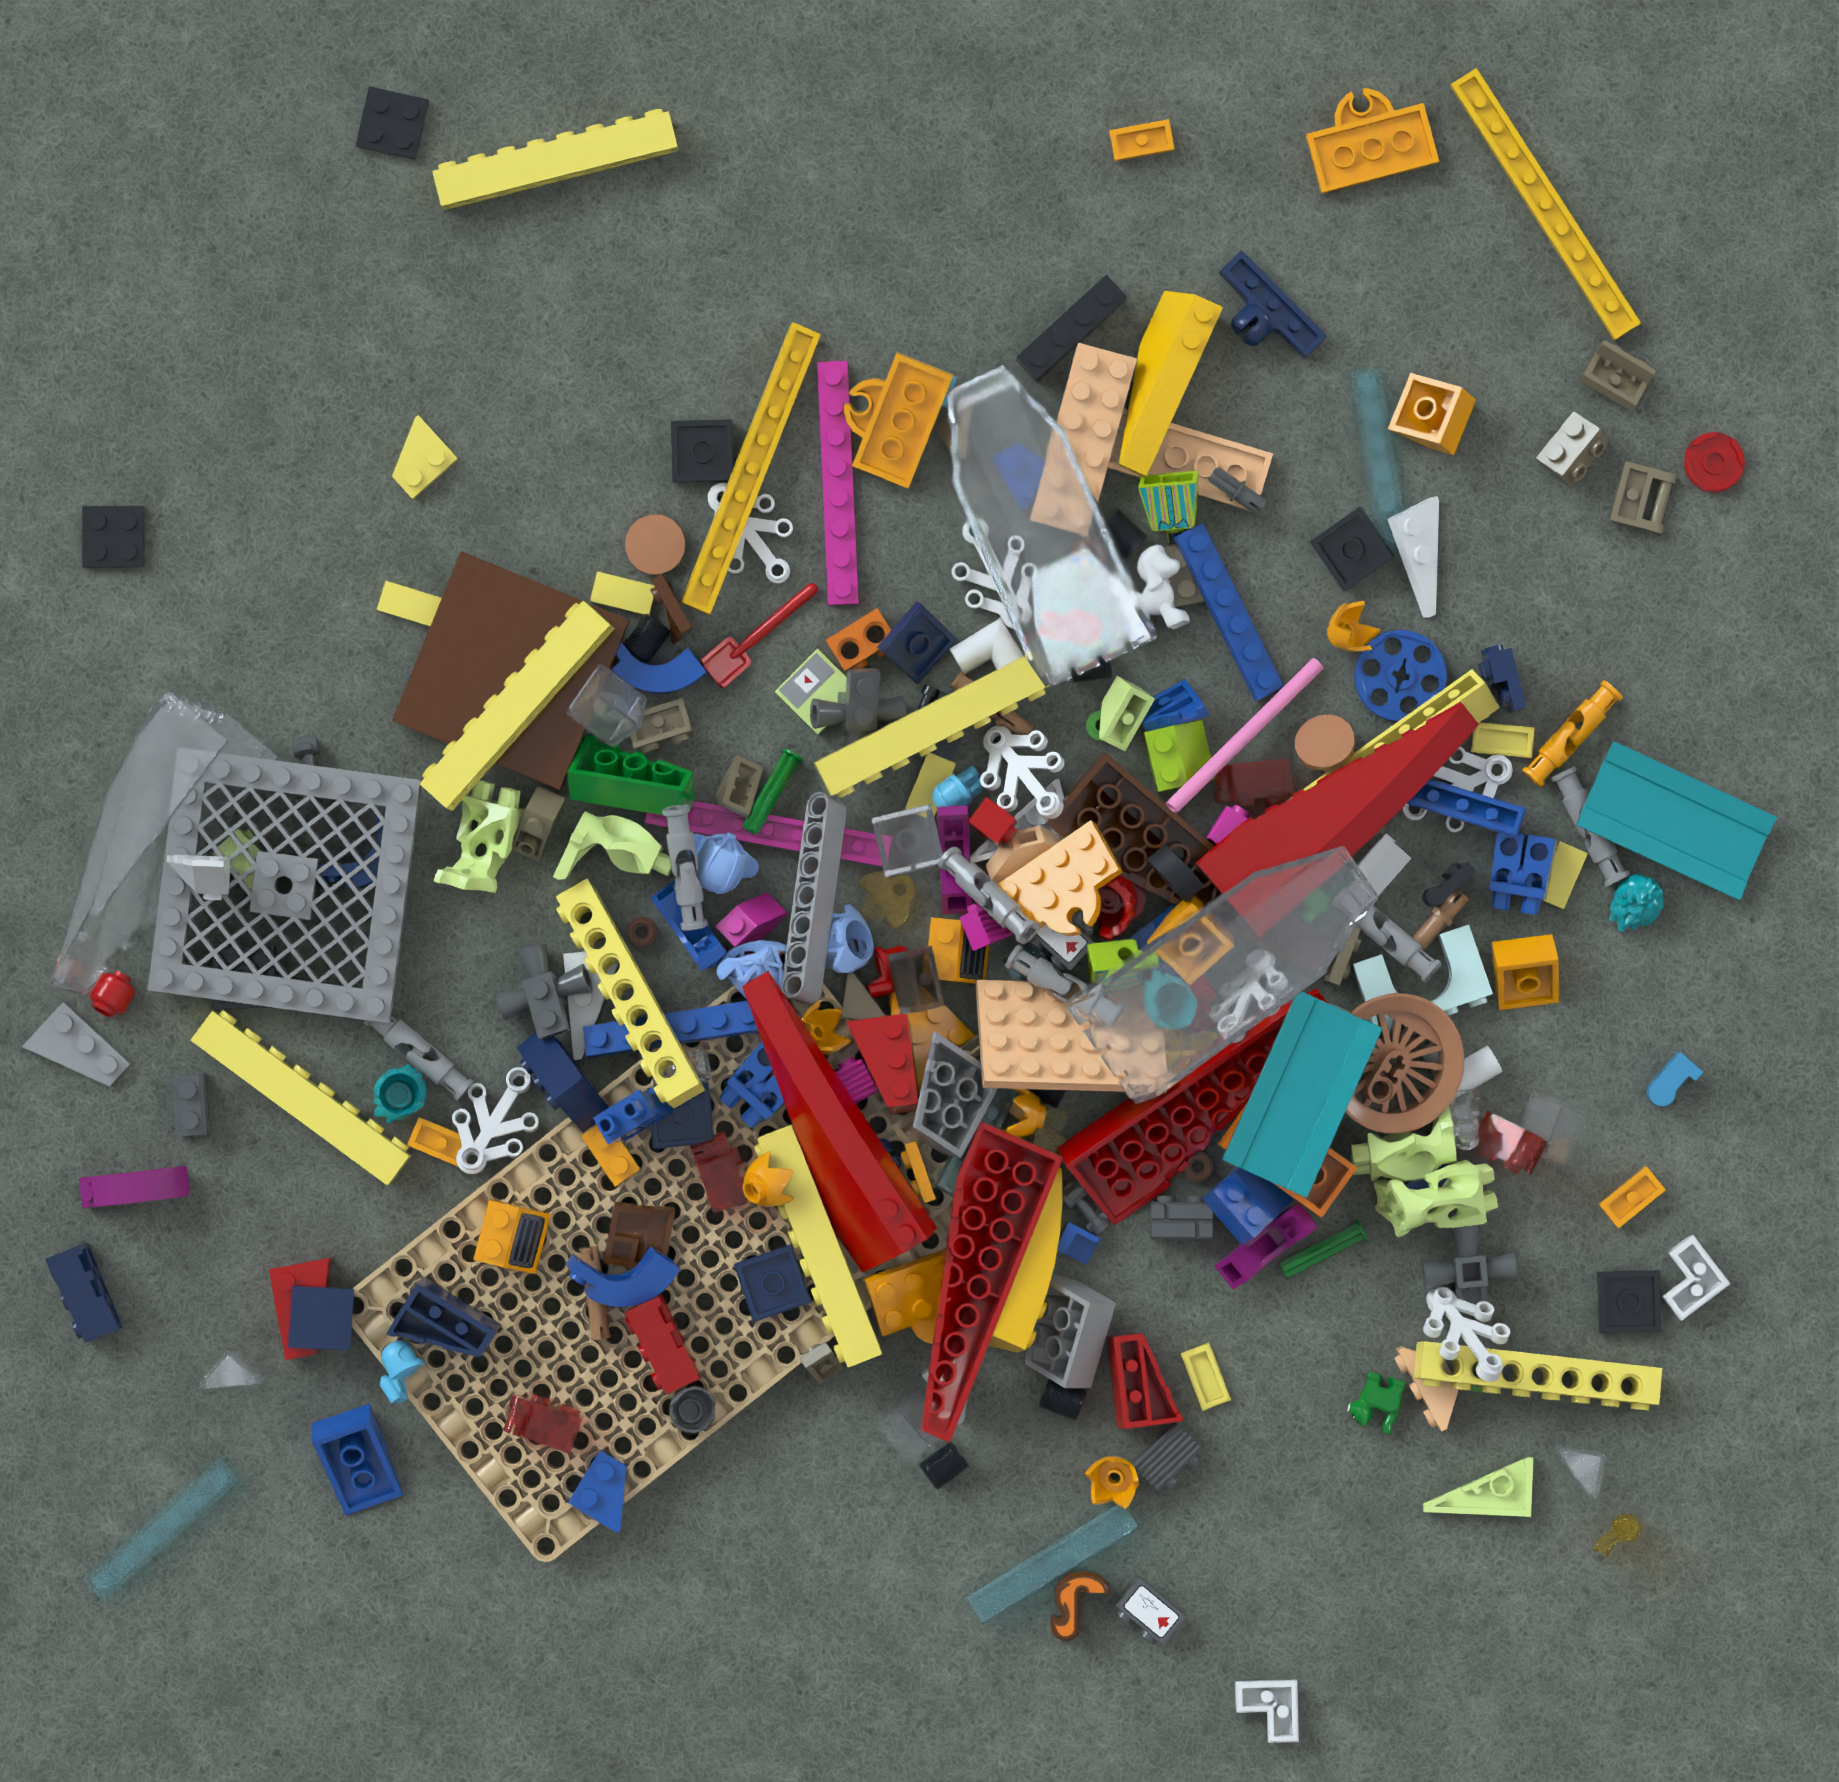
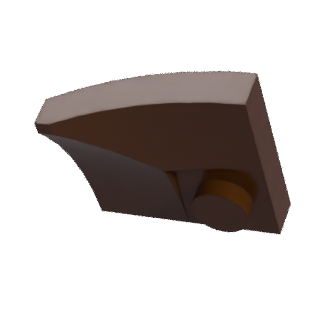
M661 574L651 580L655 587L650 590L659 605L664 604L671 631V641L675 644L692 631V626L679 605L680 602L674 593L671 583L667 577Z
M614 1202L603 1263L634 1268L644 1257L650 1246L667 1256L675 1207L644 1206Z

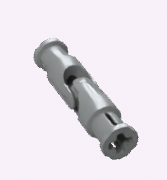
M1573 766L1551 777V780L1557 783L1564 797L1562 802L1579 834L1585 839V845L1593 863L1598 864L1605 878V886H1609L1627 877L1630 873L1628 870H1624L1617 856L1618 849L1615 843L1576 825L1579 812L1583 808L1589 792L1587 789H1583L1575 773L1577 769Z
M674 805L662 809L663 815L667 818L669 830L666 837L672 872L676 877V901L681 906L683 922L680 924L681 930H697L708 925L707 919L703 917L701 904L704 900L702 885L696 877V873H698V859L694 833L689 828L687 815L690 811L689 805ZM684 849L690 850L692 859L680 858L676 862L677 854Z
M952 847L944 853L938 862V866L944 871H948L955 878L956 884L982 906L1000 926L1008 928L1016 936V940L1019 943L1025 944L1036 935L1039 930V924L1034 920H1030L1022 913L1021 906L1000 889L975 863H970L965 859L959 848Z
M1346 885L1334 898L1331 905L1335 908L1339 907L1351 917V922L1356 927L1361 928L1362 932L1372 938L1404 967L1408 965L1426 983L1437 972L1442 963L1438 959L1434 960L1422 950L1420 943L1392 922L1371 902L1362 900L1352 891L1353 888L1350 885Z
M1017 944L1006 962L1005 968L1015 969L1025 975L1027 981L1039 988L1043 987L1054 990L1052 993L1056 998L1086 1016L1092 1015L1106 1023V1028L1112 1029L1123 1011L1124 1006L1122 1004L1116 1005L1102 997L1100 991L1071 974L1063 973L1062 975L1053 963L1042 957L1036 958L1023 950V946ZM1074 982L1082 990L1081 998L1076 1002L1065 998L1073 991Z
M391 1016V1023L364 1021L366 1026H371L384 1037V1042L401 1056L405 1057L436 1085L441 1084L453 1094L456 1101H459L474 1083L471 1078L467 1079L454 1068L455 1064L420 1037L417 1032L401 1019L397 1021ZM408 1044L412 1045L414 1048L410 1049L408 1047ZM427 1054L432 1061L425 1060L423 1057Z

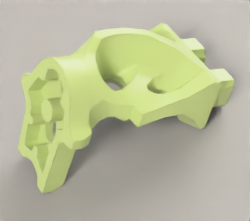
M479 780L473 787L471 795H466L462 800V819L456 836V840L462 842L461 858L453 867L446 866L445 869H438L434 882L452 885L463 890H482L496 893V874L512 850L513 837L525 811L524 808L518 807L520 801L519 790L501 787L498 801L492 799L495 784ZM473 820H476L478 827L472 831ZM481 843L486 844V853L478 857L475 853L477 846Z
M585 811L571 835L568 846L553 877L558 880L569 877L576 863L593 846L598 844L606 849L613 864L622 871L651 876L653 870L669 877L672 867L670 856L662 853L664 848L638 823L615 815L597 817Z
M1450 1106L1434 1120L1431 1134L1423 1137L1412 1132L1391 1133L1381 1139L1376 1134L1368 1133L1367 1143L1351 1145V1162L1358 1167L1353 1175L1370 1174L1371 1181H1376L1381 1176L1403 1182L1425 1179L1424 1175L1436 1171L1443 1164L1456 1163V1146Z
M1463 1160L1424 1175L1425 1181L1429 1183L1430 1187L1425 1189H1409L1402 1181L1396 1179L1390 1181L1383 1179L1374 1182V1189L1377 1194L1375 1209L1393 1224L1397 1237L1404 1236L1410 1229L1428 1222H1433L1438 1228L1481 1225L1487 1222L1486 1213L1498 1208L1495 1193L1491 1190L1483 1191L1482 1185L1495 1180L1493 1168L1486 1163L1474 1165L1468 1160ZM1448 1178L1442 1187L1438 1186L1440 1180ZM1456 1208V1215L1449 1218V1212Z

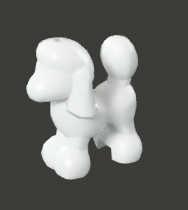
M1154 545L1147 548L1139 557L1137 571L1139 576L1147 582L1142 594L1134 595L1131 592V578L1125 570L1115 571L1111 577L1113 593L1122 601V610L1130 621L1131 637L1135 645H1143L1157 638L1152 626L1145 623L1147 615H1162L1167 627L1172 629L1180 628L1190 622L1189 615L1174 606V592L1168 579L1179 571L1180 563L1176 559L1170 558L1162 545Z

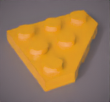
M912 972L889 995V1008H891V1015L907 1013L910 1019L920 1096L933 1032H937L958 1047L964 1045L975 1035Z

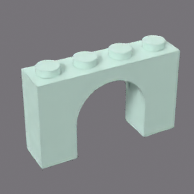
M1465 925L1439 934L1438 939L1448 965L1449 978L1442 994L1431 1002L1440 1007L1448 1016L1459 1012L1457 1008L1459 1005L1469 1003L1471 1008L1486 1003V996L1493 993L1470 926ZM1382 954L1351 964L1364 1002L1380 995L1397 993L1393 987ZM1375 1015L1370 1018L1371 1023L1378 1026L1377 1017ZM1385 1015L1390 1035L1393 1019Z

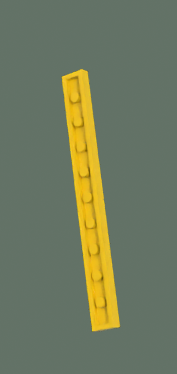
M1475 68L1453 82L1450 88L1612 339L1615 341L1640 325V320L1478 69Z
M794 322L790 324L680 604L706 615L711 614L821 334Z

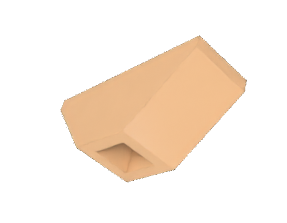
M1040 825L1018 830L1008 844L1003 842L987 862L986 868L989 877L996 884H999L1064 838Z
M1403 1346L1396 1348L1399 1355L1394 1359L1402 1374L1409 1373L1413 1383L1409 1384V1387L1416 1400L1423 1399L1427 1410L1423 1413L1431 1428L1437 1426L1441 1432L1446 1430L1458 1390L1452 1389L1453 1383L1441 1382V1387L1423 1386V1380L1413 1379L1416 1350ZM1444 1360L1442 1365L1443 1371L1450 1375L1452 1373Z

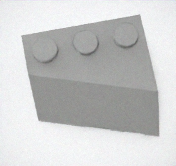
M933 1032L913 1129L920 1140L941 1154L961 1158L998 1088H983L981 1062L937 1032Z
M1052 1274L1044 1300L1047 1303V1307L1043 1317L1040 1320L1037 1319L1033 1330L1036 1331V1337L1031 1347L1026 1348L1025 1364L1064 1388H1091L1116 1302L1077 1280Z

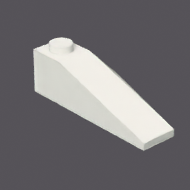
M167 855L166 862L195 893L203 894V899L222 900V894H229L230 857Z

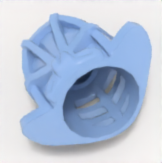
M730 832L726 834H713L712 836L694 834L698 859V873H696V877L699 879L702 888L708 892L716 894L727 893L735 889L742 878H752L757 874L759 870L758 862L743 849V846L737 841L736 835ZM686 849L687 853L692 858L690 850Z
M851 904L844 905L845 913L832 914L825 968L832 969L837 973H853L855 970L863 967L868 963L874 950L872 935L864 918ZM854 940L858 942L859 952H857Z
M765 940L739 945L724 955L717 967V976L720 980L726 977L729 978L734 987L746 998L742 986L768 970L781 989L783 963L778 951H786L787 945ZM745 951H753V952H755V953H751V954L745 955L744 952H745Z

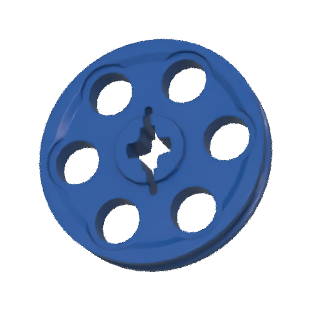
M1394 630L1377 636L1367 644L1371 646L1372 650L1361 652L1356 662L1354 680L1361 701L1372 713L1389 721L1398 722L1408 715L1400 709V701L1404 697H1412L1416 701L1418 708L1445 689L1446 665L1440 651L1428 638L1413 631ZM1395 638L1400 642L1401 650L1397 655L1386 653L1384 643L1387 639ZM1425 646L1429 649L1431 655L1428 662L1419 663L1414 659L1413 653L1416 647ZM1372 659L1379 664L1380 670L1376 676L1369 677L1363 672L1362 667L1366 660ZM1406 659L1404 673L1409 676V679L1403 680L1398 687V692L1395 693L1397 679L1392 676V673L1399 671L1403 660ZM1432 675L1438 680V688L1435 692L1429 693L1422 688L1421 681L1425 676ZM1382 689L1386 692L1388 698L1383 706H1376L1371 702L1370 696L1373 690Z

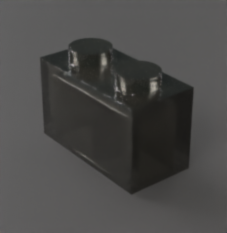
M932 946L887 954L900 1014L921 1012L944 1006Z

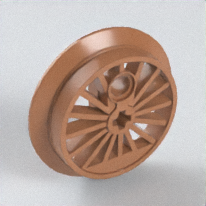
M1407 993L1380 995L1356 1007L1350 1014L1367 1021L1376 1015L1378 1026L1382 1027L1380 1033L1382 1041L1378 1037L1375 1044L1377 1048L1374 1047L1372 1051L1375 1055H1370L1369 1063L1366 1064L1363 1073H1367L1360 1078L1345 1113L1360 1125L1383 1133H1404L1429 1124L1450 1105L1462 1081L1464 1049L1461 1037L1453 1021L1440 1007L1431 1001ZM1385 1015L1393 1019L1390 1035ZM1401 1024H1402V1025L1405 1026V1028L1403 1029L1402 1033L1400 1034V1029H1401ZM1413 1031L1416 1032L1417 1034L1409 1040ZM1425 1039H1428L1429 1041L1434 1043L1425 1047L1414 1049ZM1438 1052V1063L1411 1060ZM1391 1057L1397 1060L1394 1066L1389 1063ZM1410 1067L1435 1069L1436 1073L1431 1081ZM1406 1074L1429 1086L1422 1096ZM1381 1081V1091L1378 1094L1373 1095V1085L1376 1082ZM1401 1082H1403L1408 1091L1416 1100L1407 1106L1405 1104ZM1359 1091L1364 1095L1361 1102L1354 1096ZM1395 1095L1398 1109L1388 1110L1389 1101ZM1372 1101L1379 1104L1378 1110L1369 1107Z

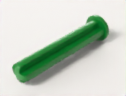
M785 748L781 750L782 757L752 807L750 815L744 821L743 828L748 833L753 835L759 833L797 765L803 763L804 760L791 750Z
M1358 1219L1355 1220L1356 1224L1280 1262L1279 1265L1284 1276L1290 1278L1362 1240L1369 1241Z

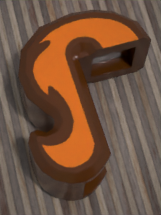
M1080 1569L1067 1572L1058 1579L1054 1589L1055 1603L1062 1614L1060 1616L1052 1614L1050 1618L1051 1629L1056 1638L1061 1641H1071L1079 1635L1080 1592L1110 1593L1107 1581L1099 1573Z

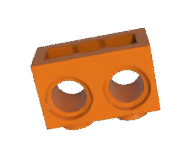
M878 608L826 639L827 645L845 673L847 669L865 668L869 665L866 660L875 654L879 658L885 655L877 648L881 642L872 643L867 638V632L873 627L881 628L885 633L884 638L891 631ZM853 643L858 647L859 653L854 659H846L842 656L841 649L845 644Z

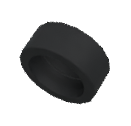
M1165 844L1147 860L1160 877L1185 902H1188L1204 887L1190 868Z

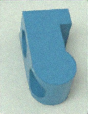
M1676 1052L1648 1085L1646 1091L1648 1100L1657 1106L1669 1105L1673 1102L1676 1090L1688 1077L1692 1081H1696L1703 1071L1681 1052Z

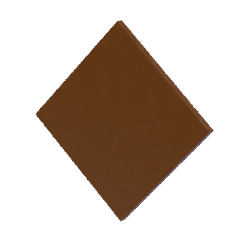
M461 551L392 721L447 744L453 740L457 742L465 733L463 731L465 725L474 717L478 719L485 711L483 706L487 700L494 694L498 696L504 690L506 679L513 672L519 673L526 665L524 660L534 649L539 650L546 643L544 638L547 633L555 626L560 627L567 619L565 617L566 612L575 603L580 604L582 600ZM592 604L589 605L615 629L496 761L498 765L559 790H562L567 777V771L575 758L630 623V620Z

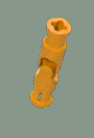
M1603 680L1600 683L1601 687L1589 700L1585 699L1560 729L1539 749V755L1528 767H1524L1521 770L1538 787L1541 788L1544 785L1543 781L1555 768L1559 769L1577 747L1606 718L1605 713L1614 703L1623 699L1619 691L1607 681ZM1583 721L1581 729L1578 730L1575 724Z

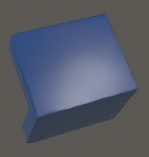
M1068 1221L1059 1237L1057 1251L1087 1264L1101 1238Z

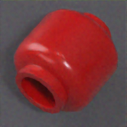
M114 971L113 974H101L89 995L93 1003L91 1007L109 1018H113L114 1015H122L135 995L133 986L129 984L131 978L119 971Z

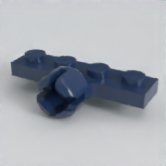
M1242 250L1220 270L1219 274L1246 302L1245 307L1231 321L1232 329L1237 336L1248 325L1251 327L1242 339L1246 344L1256 346L1270 332H1276L1305 359L1327 337Z

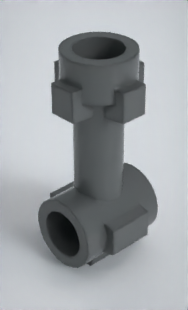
M305 735L297 737L298 740H293L292 747L295 758L302 757L303 764L316 766L314 755L320 754L317 737Z
M1078 1180L1074 1183L1070 1182L1062 1189V1201L1069 1209L1074 1206L1078 1208L1089 1222L1085 1226L1089 1232L1098 1235L1110 1225L1106 1220L1108 1217L1105 1213L1102 1212L1098 1215L1085 1199L1088 1193Z

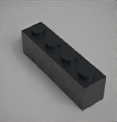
M1106 274L1016 357V362L1036 383L1039 382L1075 349L1078 343L1087 338L1126 302L1127 296Z

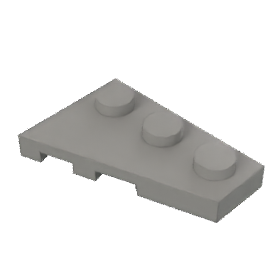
M65 1002L50 1015L22 1046L107 1086H112L131 1065L124 1056Z

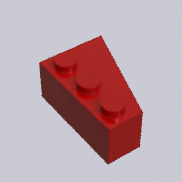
M333 1257L269 1269L285 1360L316 1355L320 1352V1349L287 1347L291 1285L329 1287Z
M662 1293L625 1312L627 1315L625 1321L631 1334H636L641 1343L638 1349L645 1363L650 1361L655 1371L651 1376L658 1390L664 1389L667 1395L701 1378Z
M1133 1332L1106 1336L1117 1427L1129 1429L1184 1421L1173 1401L1169 1387L1166 1386L1159 1371L1160 1368L1144 1334Z

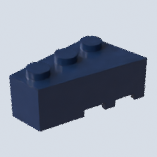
M535 1032L517 1047L523 1056V1059L519 1062L530 1075L535 1073L536 1076L532 1080L542 1093L548 1092L544 1096L555 1111L561 1108L583 1133L595 1124L593 1117L609 1108V1105L595 1091L596 1088L586 1079L580 1067L555 1036L540 1040Z
M89 1243L78 1245L45 1259L50 1273L61 1292L60 1296L64 1307L70 1311L74 1319L72 1326L78 1339L83 1338L84 1343L123 1328Z
M422 1277L416 1283L386 1335L411 1339L421 1344L428 1343L440 1346L442 1349L480 1358L493 1340L501 1324L427 1278Z

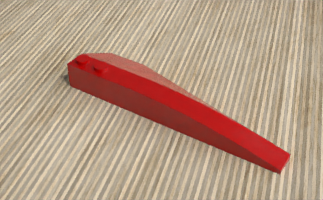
M1459 702L1426 720V724L1416 730L1410 729L1401 734L1402 738L1389 745L1385 743L1374 749L1375 752L1364 759L1359 757L1317 781V785L1304 791L1302 789L1292 794L1293 798L1279 806L1274 804L1265 809L1266 813L1261 816L1245 820L1197 861L1196 864L1245 923L1261 937L1389 822L1445 764L1479 724L1467 708Z
M767 970L743 985L744 994L831 1226L860 1271L863 1273L927 1240L936 1230V1225L770 972Z
M1317 988L1306 993L1328 1003ZM1292 1001L1281 1006L1276 1014L1272 1016L1264 1015L1247 1024L1245 1029L1246 1035L1240 1042L1232 1043L1223 1038L1167 1072L1168 1087L1166 1093L1137 1092L1057 1147L1066 1167L1114 1226L1163 1193L1171 1185L1170 1180L1178 1172L1182 1173L1190 1165L1188 1159L1194 1156L1199 1149L1203 1151L1209 1145V1139L1215 1132L1223 1130L1244 1108Z
M980 1121L956 1177L920 1430L948 1443L951 1441L1063 1157Z

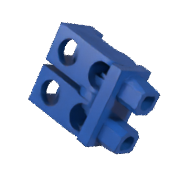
M1497 832L1489 890L1493 891L1492 908L1510 911L1512 894L1523 896L1521 913L1538 915L1542 899H1547L1554 856L1558 845L1557 839L1518 833L1516 838ZM1525 847H1526L1525 858H1524V864H1522L1523 855H1524V849H1525Z
M762 1041L726 1082L728 1086L719 1098L730 1109L741 1098L746 1100L751 1106L740 1118L751 1128L761 1123L764 1119L768 1120L784 1103L775 1075L771 1078L768 1077L773 1070Z
M652 1087L644 1092L641 1089L635 1091L593 1117L609 1145L615 1142L630 1140L646 1130L647 1126H652L673 1113V1110L667 1101L662 1104Z

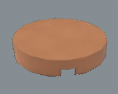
M650 514L639 518L630 527L626 535L625 550L629 561L637 570L648 575H661L671 572L680 564L685 554L686 540L682 529L674 520L664 515Z
M1319 715L1311 718L1299 728L1295 736V750L1300 762L1313 771H1316V769L1323 770L1324 772L1337 770L1349 762L1354 754L1356 745L1355 734L1350 724L1338 716Z

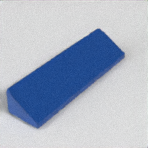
M1432 779L1407 803L1516 838L1526 813V808Z

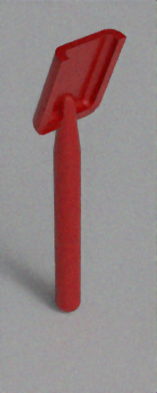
M809 583L752 631L740 644L732 637H727L700 660L702 667L720 688H725L751 665V659L745 651L755 646L814 596L818 591L817 585Z

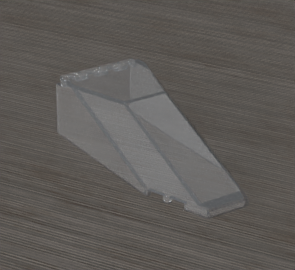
M1003 365L947 391L948 417L952 435L950 454L953 457V476H951V479L1027 661L1045 687L1050 684L1055 686L1072 678L1069 670L1074 667L1077 675L1099 666L1100 662L1097 656L1102 654L1105 662L1127 653L1128 649L1125 643L1130 641L1133 649L1152 641L1153 637L1157 635L1155 626L1063 427L1055 422Z
M167 692L162 699L159 698L148 712L105 796L52 976L51 984L56 989L86 995L96 984L99 977L110 970L104 963L120 947L126 952L133 947L127 940L142 924L149 929L154 926L157 919L169 821L218 755L226 753L270 760H278L280 758L230 714L226 713L224 716V711L221 708L174 692ZM207 782L206 792L216 783ZM226 785L234 797L246 789V787ZM221 788L208 797L217 810L230 801ZM251 792L238 801L242 807L252 795ZM205 803L202 822L213 814ZM233 805L221 815L230 824L238 814V811ZM217 819L204 827L213 840L217 839L225 831ZM201 833L198 852L209 845Z
M1344 846L1255 871L1074 994L1072 998L1066 1001L1067 1009L1079 1026L1086 1021L1090 1022L1091 1025L1084 1029L1083 1032L1096 1051L1105 1046L1108 1048V1051L1102 1054L1101 1058L1114 1077L1121 1072L1125 1073L1126 1076L1118 1082L1130 1100L1133 1099L1136 1104L1147 1101L1164 1093L1325 975L1339 951L1343 950L1346 945L1345 942L1355 927L1360 925L1379 896Z

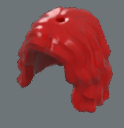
M1118 875L1098 889L1101 898V909L1096 921L1099 923L1100 937L1108 941L1118 937L1130 925L1131 920L1135 916L1137 892L1133 888V883L1121 875Z

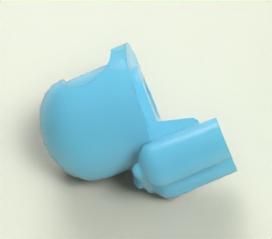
M971 765L956 776L952 774L934 788L932 800L936 808L970 805L973 802L972 799L986 789L982 786L979 778L980 774L974 765Z
M405 1340L391 1342L384 1348L381 1355V1361L389 1376L384 1375L380 1378V1387L391 1404L396 1402L400 1404L408 1399L405 1379L426 1365L423 1358L418 1359L410 1342Z

